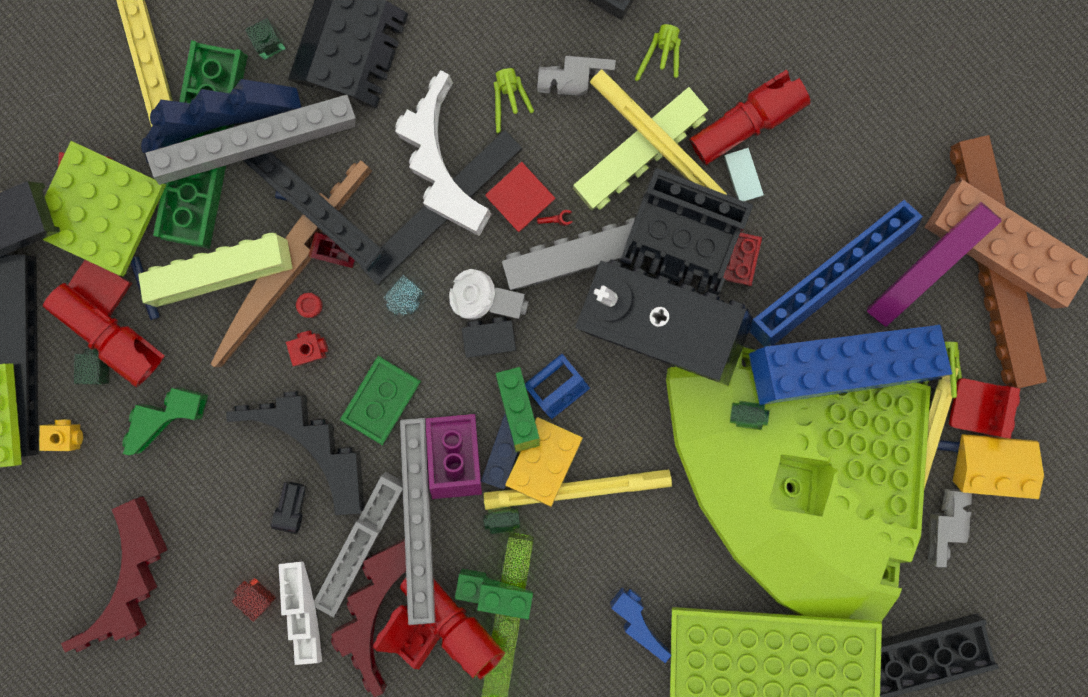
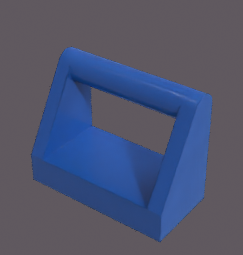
M560 354L525 383L526 389L551 419L590 389L563 354ZM565 364L574 376L542 400L534 388Z

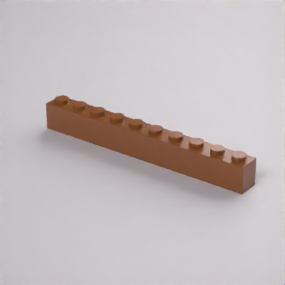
M990 136L961 141L951 146L950 160L955 165L957 173L955 181L964 180L1006 207ZM978 262L980 271L978 279L980 285L984 288L986 296L984 297V305L990 313V330L996 339L997 346L995 347V352L998 359L1001 360L1003 368L1001 377L1004 384L1009 387L1023 388L1047 382L1026 291Z

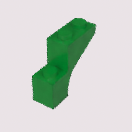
M178 387L171 388V391L167 393L164 401L166 409L147 404L135 405V408L132 409L129 415V422L131 423L129 432L125 434L123 439V454L134 455L142 453L177 418L202 419L208 395Z
M462 568L458 577L456 600L478 603L477 611L529 620L533 597L532 591L493 580L487 577L486 572Z

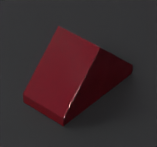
M315 232L308 257L353 268L355 260L324 232Z

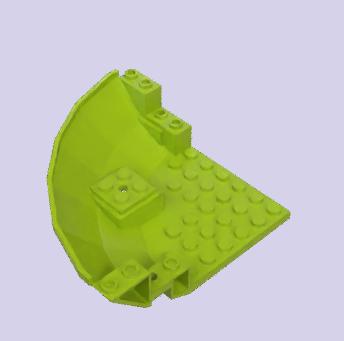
M743 347L729 386L678 367L668 368L666 384L675 447L699 507L734 560L779 604L800 616L882 622L899 598L902 588H898L900 563L912 562L921 537L931 386L910 383L760 405L749 353L756 350ZM742 359H743V360L745 361V363H746V366H745V367L741 364V363H742ZM788 483H790L793 487L791 493L787 490Z

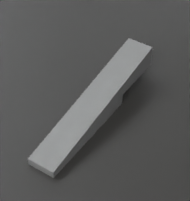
M386 471L380 477L364 510L356 521L314 600L315 608L333 618L336 615L364 564L363 561L370 553L403 492V481Z

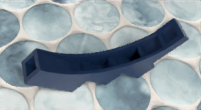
M241 79L236 87L232 89L231 93L201 89L191 103L161 99L155 109L151 111L150 122L152 127L147 136L142 140V152L146 153L180 143L187 138L210 129L236 123L254 122L302 108L297 88Z

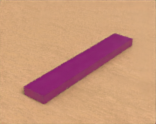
M980 202L867 308V312L887 327L1002 222L1001 218Z

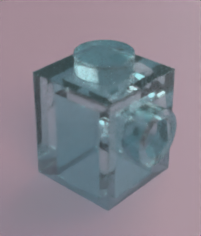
M403 275L383 298L388 302L385 306L395 315L399 312L402 315H406L407 313L412 314L421 304L419 299L425 293Z

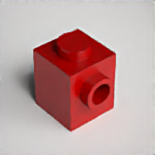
M311 330L297 334L298 339L286 342L292 366H301L327 358L325 352H328V346L325 338H321L320 334H312Z

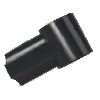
M284 482L279 507L276 508L272 518L271 529L292 534L299 532L303 518L301 509L307 486L296 482Z

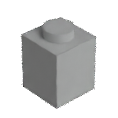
M495 287L494 301L489 312L520 320L521 315H526L529 301L524 300L525 294Z

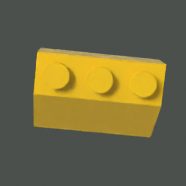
M961 435L953 482L963 493L1039 499L1044 472L1038 441Z

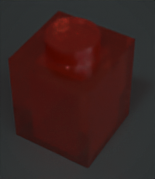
M254 578L249 583L243 581L234 591L237 596L231 602L254 622L273 603L276 597Z

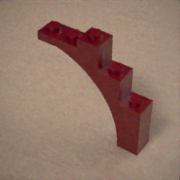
M144 496L111 509L118 525L122 548L118 583L109 604L97 621L88 630L61 643L64 652L74 648L76 652H79L91 646L90 641L96 638L99 642L113 636L115 641L123 637L127 641L140 635L139 630L147 625L138 602L151 597L150 591L157 588L148 565L162 559L160 554L168 549Z
M405 538L368 556L363 561V572L368 580L372 579L373 582L352 592L347 597L348 610L352 616L356 615L357 618L337 627L331 634L332 645L337 652L340 651L342 657L352 653V663L357 670L360 669L364 677L362 679L363 685L367 692L371 691L373 697L383 694L387 687L375 662L373 648L375 623L378 611L388 590L406 572Z

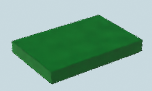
M377 356L340 420L377 443L384 445L420 385L421 380L381 356Z

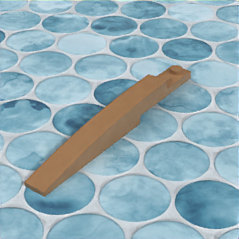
M360 160L358 164L354 163L346 172L347 177L342 183L338 182L332 188L329 199L322 193L320 195L339 211L372 170ZM305 215L301 216L285 238L288 240L293 269L257 279L223 338L211 362L213 367H222L311 261L312 258L308 257L310 252L309 246L313 242L315 232L322 231Z

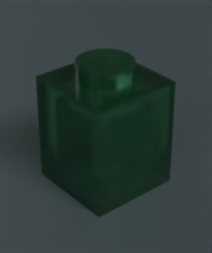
M268 18L245 29L256 52L264 60L286 49L275 26Z
M84 349V353L75 354L74 384H109V366L98 358L97 349Z

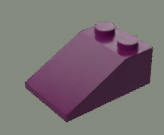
M475 414L425 418L429 489L432 499L482 495Z

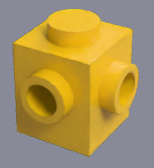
M61 419L55 420V424L40 425L39 451H72L80 449V445L83 442V432L80 430L81 424H71V420Z

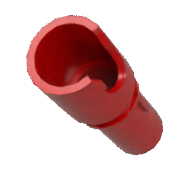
M786 69L751 91L747 96L746 102L737 103L723 117L689 138L690 144L702 163L708 165L752 135L756 137L760 135V130L763 128L771 130L810 105L809 94L800 78L795 81L790 80L789 72Z
M62 283L54 289L43 303L42 307L89 343L88 347L91 350L97 349L98 358L136 388L150 377L165 357V355L129 326L120 327L117 319H112L100 308H96L66 283Z
M405 578L400 585V589L407 596V580ZM434 579L436 623L426 625L437 638H442V648L451 659L457 661L462 666V669L472 678L478 676L481 680L500 663L505 652L475 617H467L465 615L466 610L463 607L459 608Z

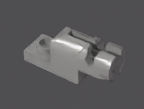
M565 56L564 69H561L560 66L539 67L537 92L550 93L552 86L555 85L558 95L580 96L587 94L589 74L595 76L602 69L608 76H614L616 60Z
M945 489L941 508L944 513H930L928 563L936 567H947V560L950 559L948 542L967 543L972 512L964 510L963 507L972 504V493H963L960 489Z

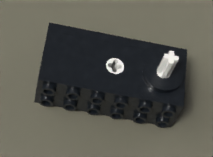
M610 259L609 263L600 261L575 326L576 329L729 386L751 328L752 320L754 319L744 304L730 300L729 304L724 303L725 301L721 300L718 295L710 292H705L704 295H701L700 292L695 291L696 288L683 283L680 284V287H677L668 278L657 275L656 279H654L653 276L648 275V272L633 267L631 271L623 263Z

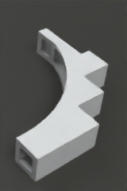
M440 70L437 77L434 76L431 79L428 87L429 92L426 97L419 101L416 108L417 113L415 114L407 109L406 113L397 120L395 132L400 139L419 148L418 151L415 150L411 155L409 168L414 174L433 183V186H429L423 196V204L427 209L480 236L492 214L488 208L471 199L457 186L445 167L440 151L438 138L439 113L441 104L453 84L450 75Z

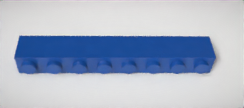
M903 200L752 320L750 333L764 347L776 344L916 232L923 216Z

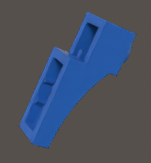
M621 588L610 602L611 609L627 620L624 630L629 636L666 663L671 657L670 650L653 634L641 614L644 608L642 602H640L642 598L632 589H629L627 592L624 588Z

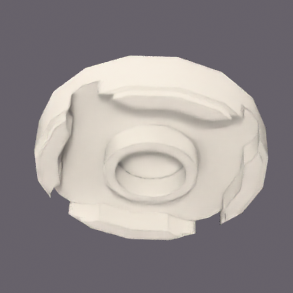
M475 269L461 272L453 281L455 283L453 289L450 288V305L453 311L463 318L471 320L481 318L489 311L493 304L495 296L494 284L490 276L485 272Z

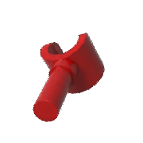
M563 210L559 215L537 218V223L554 222L559 223L561 226H568L573 221H563L562 215L571 214L572 212L570 210Z

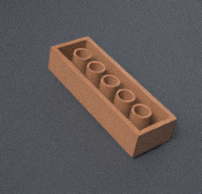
M964 180L951 184L924 228L942 238L976 205L982 202L998 215L1002 222L977 243L967 255L1051 308L1068 307L1088 276V258Z

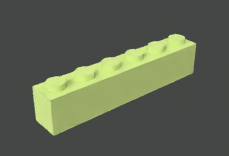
M688 87L656 114L652 120L679 144L687 137L685 132L691 127L697 129L706 121L704 116L708 112V108ZM636 131L573 185V190L591 211L595 208L601 210L611 201L608 197L615 191L618 194L623 192L630 185L628 180L634 175L639 178L649 169L648 163L653 159L658 162L664 156L639 131Z
M267 233L262 235L261 239L240 241L237 246H223L217 248L216 252L195 254L192 259L174 260L168 266L150 267L147 272L138 275L143 303L159 307L293 268L288 240L276 233Z

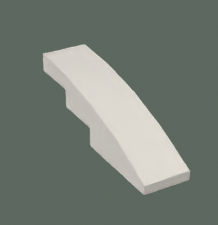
M304 562L279 564L281 614L287 615L288 640H293L295 665L322 662L317 615Z

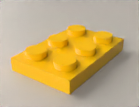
M537 417L535 423L540 438V446L520 452L505 486L552 507L583 437Z

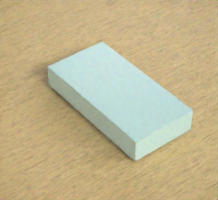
M749 148L724 155L736 198L746 202L762 197L764 194Z

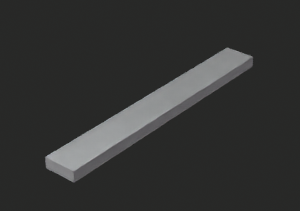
M425 418L400 420L408 625L429 624L436 622Z

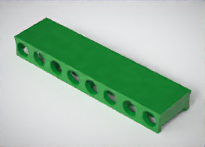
M191 40L179 102L186 103L187 101V103H191L201 89L231 93L232 89L244 77L248 55L239 49H226L200 44ZM234 124L204 131L181 142L233 128ZM226 165L164 183L166 187L160 198L153 236L159 237L161 240L210 249Z

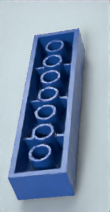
M940 325L766 346L749 353L760 405L930 381L952 375Z

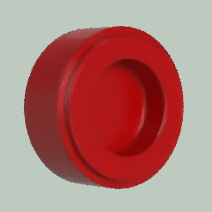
M304 293L297 299L296 309L303 317L314 318L322 311V301L316 294Z

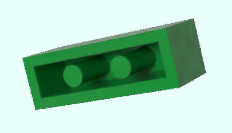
M517 367L496 373V380L515 452L540 446V438L521 368Z

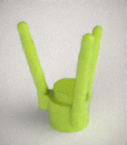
M664 24L660 26L659 33H654L653 41L635 76V81H639L657 44L663 50L660 64L661 70L665 68L668 52L674 48V78H678L679 47L681 39L678 38L679 28Z
M513 68L502 69L495 74L497 81L493 84L495 88V124L497 134L501 132V90L503 94H508L514 114L518 113L514 96L517 88L529 112H534L522 86L521 79L516 77L515 69Z
M945 342L952 375H950L951 396L956 398V381L962 378L958 342ZM929 381L923 382L924 385H928Z

